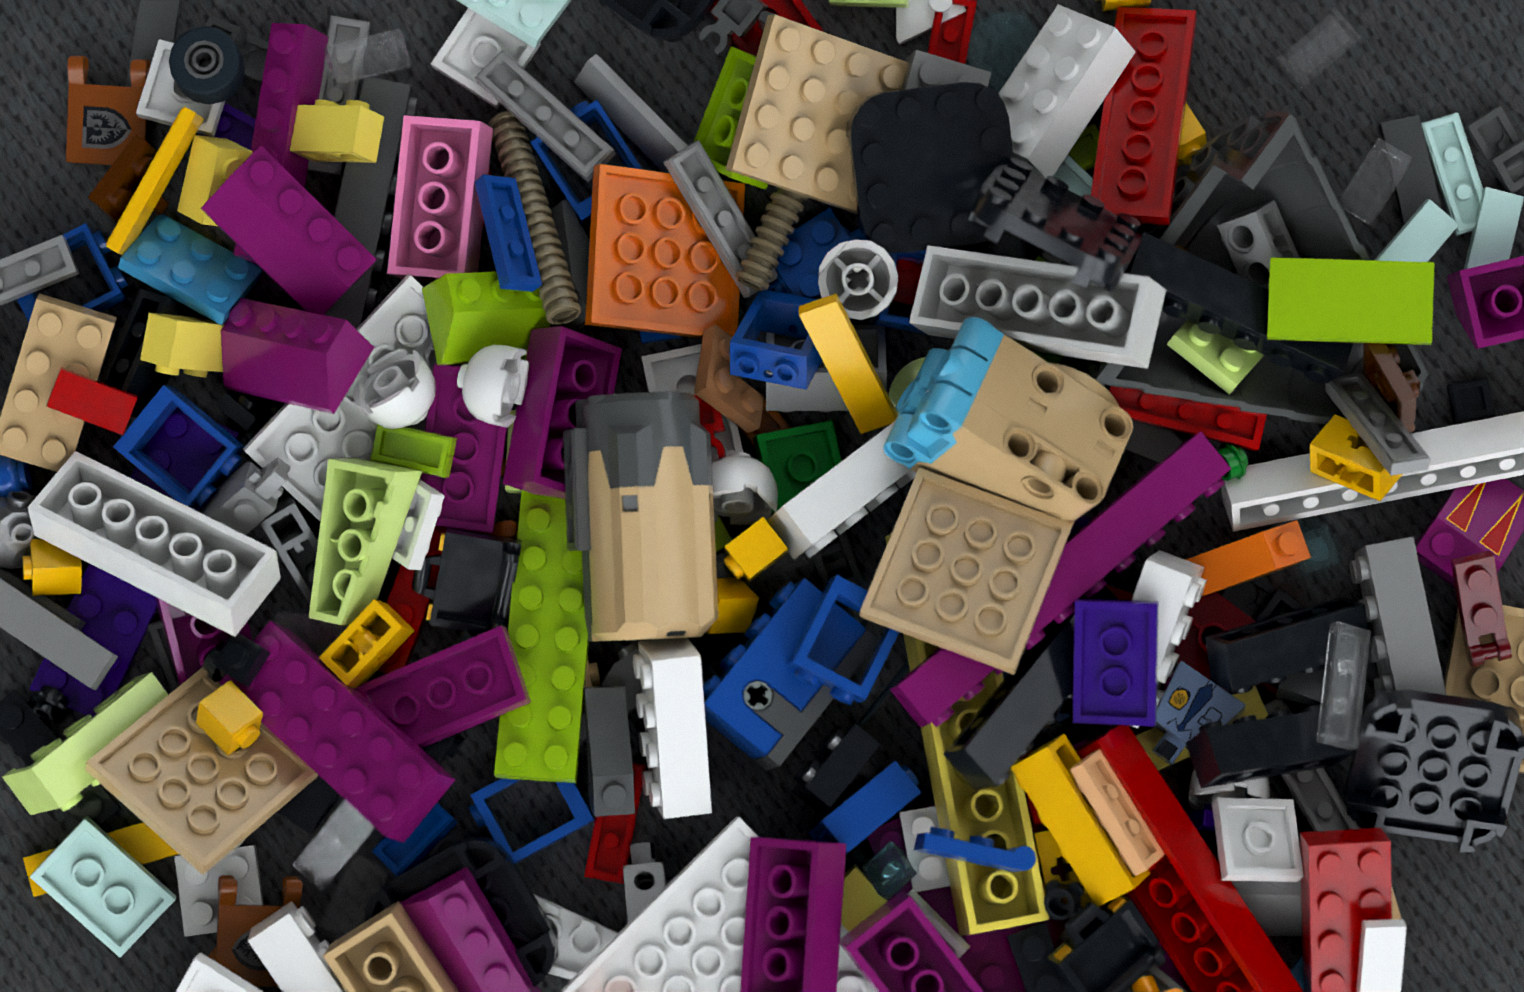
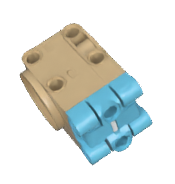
M968 317L963 321L950 350L933 348L927 353L916 379L908 385L896 405L895 410L899 414L883 449L889 458L905 465L916 473L920 467L1074 524L1075 520L1100 503L1104 498L1129 437L1132 434L1133 423L1129 414L1119 407L1114 396L1094 378L1074 368L1049 363L995 329L989 322L977 317Z

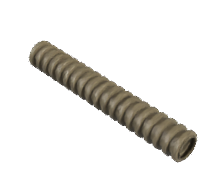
M509 111L501 112L491 118L488 126L493 128L492 140L495 142V150L498 153V160L501 163L504 177L516 178L542 282L538 289L540 290V299L543 301V309L546 312V320L552 324H566L581 314V306L578 304V297L574 292L575 287L571 282V274L568 271L565 254L561 249L562 244L558 239V231L555 229L552 211L548 207L549 202L545 197L546 192L542 186V179L539 176V169L536 166L533 149L529 144L530 139L526 134V126Z
M776 187L777 192H773L770 197L773 201L772 204H767L765 208L768 213L767 215H762L760 219L763 224L762 226H757L755 230L758 235L757 237H752L750 241L753 246L752 248H747L745 252L747 260H742L740 263L743 269L735 274L740 283L757 291L768 290L769 284L767 280L774 277L772 269L778 268L779 262L777 258L783 256L784 250L782 247L788 245L789 239L787 236L793 234L794 228L792 224L798 223L799 217L797 213L803 212L804 206L802 202L808 201V197Z

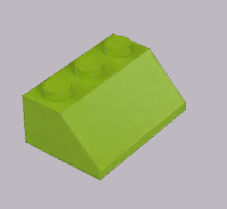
M731 46L694 142L700 141L717 172L766 190L768 187L767 183L726 170L756 60L755 55Z
M497 272L448 273L423 287L422 293L437 365L468 364L474 354L483 347L491 345L511 346L524 349L527 352L531 329L548 328L551 325L546 320V312L542 306L543 301L539 296L540 290L537 288L534 292L501 289ZM527 354L521 356V360H526Z

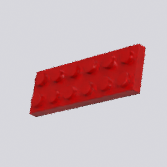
M1117 7L1115 28L1136 52L1104 99L1090 196L1102 201L1105 205L1104 208L1117 216L1119 213H1125L1136 218L1141 224L1170 225L1197 22L1196 10Z

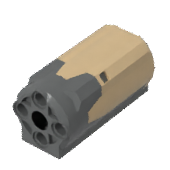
M679 391L588 396V399L575 400L576 427L586 428L591 550L582 551L584 611L588 642L702 637L719 618L711 435L700 424L699 400L691 393Z

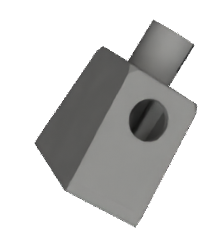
M651 842L630 845L632 865L623 866L628 923L667 886L664 863L656 862L654 843ZM644 882L653 883L652 888L648 890H640L639 886Z

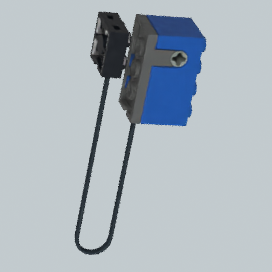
M806 578L795 584L789 581L786 586L783 585L768 603L773 608L769 614L765 612L761 617L758 616L743 634L748 638L747 642L744 645L739 644L736 648L733 647L718 665L723 669L719 677L714 675L703 684L705 721L751 759H755L754 761L766 771L779 767L833 700V697L829 695L830 688L819 682L815 686L806 684L793 676L794 669L786 666L823 593ZM834 602L807 658L849 679L880 639L868 629L865 630L869 620L863 618L859 623ZM908 660L857 724L850 725L848 728L839 726L836 730L832 729L818 746L823 751L819 757H815L811 762L807 760L795 774L793 779L798 783L792 792L815 811L831 808L879 747L880 743L862 728L891 692L889 689L898 683L910 668ZM748 692H752L755 695L752 699L754 704L752 706L748 703L751 697Z

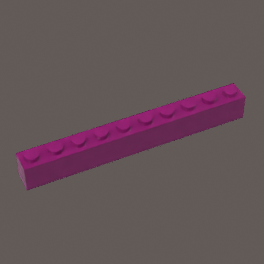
M1201 431L1185 440L1067 540L1025 646L1027 650L1046 636L1043 628L1053 619L1059 624L1075 611V606L1072 603L1083 594L1090 598L1107 584L1103 577L1114 569L1119 573L1128 567L1136 559L1133 552L1143 543L1149 548L1166 534L1162 527L1170 520L1174 519L1178 523L1193 512L1196 507L1192 502L1202 493L1208 498L1225 484L1221 477L1230 471L1231 468ZM939 647L889 690L920 727L930 723L938 727L955 713L951 706L962 696L966 701L970 700L985 687V684L981 681L992 671L999 675L1003 670Z

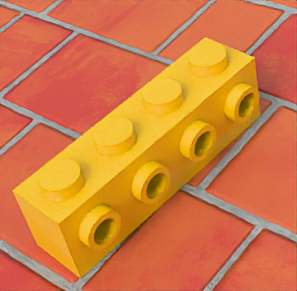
M1064 733L1026 754L1011 766V769L1016 775L1018 785L1027 793L1037 809L1040 821L1048 827L1059 845L1061 855L1070 863L1080 879L1084 892L1099 907L1134 889L1151 873L1149 870H1146L1135 876L1128 864L1120 857L1116 844L1108 831L1098 821L1097 814L1085 794L1076 785L1075 778L1070 769L1079 763L1081 759Z

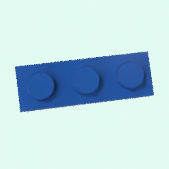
M483 174L475 181V186L500 288L534 292L542 285L516 178Z

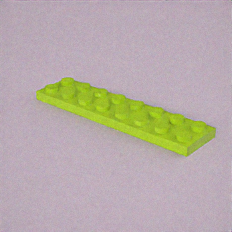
M521 490L517 539L522 540L515 583H512L508 634L531 703L500 715L494 775L496 778L576 783L589 650L584 611L582 551H569L567 549L565 499L536 495Z

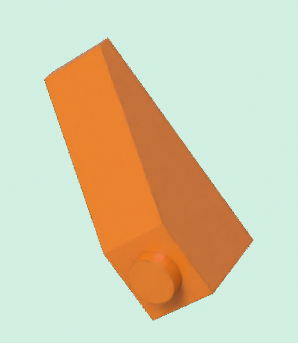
M1295 520L1186 560L1204 567L1201 578L1207 580L1201 596L1204 597L1292 567L1311 558L1299 523Z

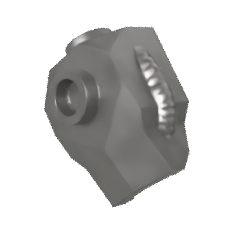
M10 491L7 497H0V568H22V556H30V541L32 539H41L34 535L28 506L38 495H30L24 491Z

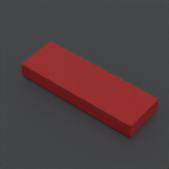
M632 763L635 814L595 817L584 877L624 884L623 866L628 865L630 845L632 844L642 792V772L646 770V765Z

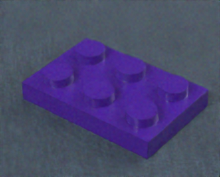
M1075 600L1073 723L1134 726L1156 725L1159 602Z

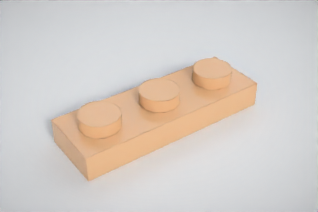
M1100 749L1087 755L1070 769L1077 787L1087 797L1097 814L1098 821L1108 831L1119 850L1120 857L1128 864L1135 876L1148 870L1165 855Z

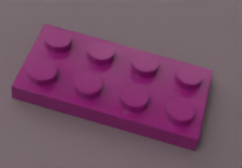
M434 363L433 376L436 383V393L427 413L425 431L455 437L457 441L449 478L422 473L420 480L445 495L436 526L493 533L507 427L481 421L468 411L462 397V388L457 386V378L461 366L437 365V363Z
M502 625L357 686L359 693L420 748H424L531 703L507 628Z

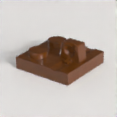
M135 134L87 198L115 223H118L157 151L147 141ZM161 196L153 211L161 215L170 203Z
M1363 343V373L1407 430L1410 433L1415 431L1416 398L1419 397L1420 391L1419 379L1413 370L1402 373L1398 366L1400 358L1393 344Z

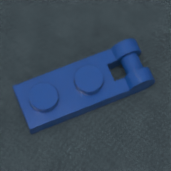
M930 827L929 833H920L916 836L914 851L1010 872L1027 871L1036 862L1035 852L1027 846L1003 850L994 848V840L970 836L969 842L954 839V831L937 827Z

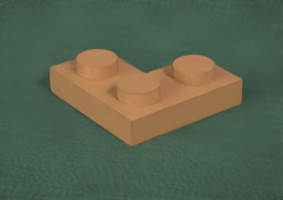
M715 324L704 329L694 394L745 432H753L760 428L764 396L738 376L730 375V341L732 337Z

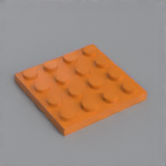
M606 164L595 165L593 169L585 325L703 338L704 329L716 324L733 337L738 328L740 290L670 173ZM723 181L744 216L745 184Z

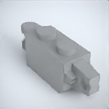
M279 457L263 469L247 461L216 488L218 490L205 507H200L199 512L244 535L248 534L276 510L278 498L284 490L281 486L288 479L287 472L290 471V466Z

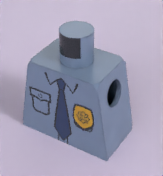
M1181 661L1157 708L1155 727L1162 731L1164 735L1152 752L1166 763L1172 765L1184 748L1188 749L1186 742L1199 733L1198 728L1213 721H1222L1223 725L1232 724L1233 721L1239 719L1245 712V704Z

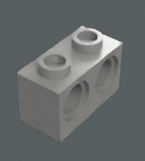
M1275 200L1237 213L1217 225L1221 233L1222 243L1231 256L1237 270V275L1269 289L1268 271H1270V257L1300 258Z

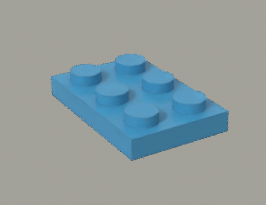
M158 214L121 256L118 269L220 325H223L227 320L231 310L237 305L240 298L244 299L255 286L263 270L255 264L235 256L233 252L164 214Z

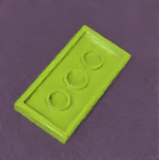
M1270 257L1267 340L1431 345L1434 262Z

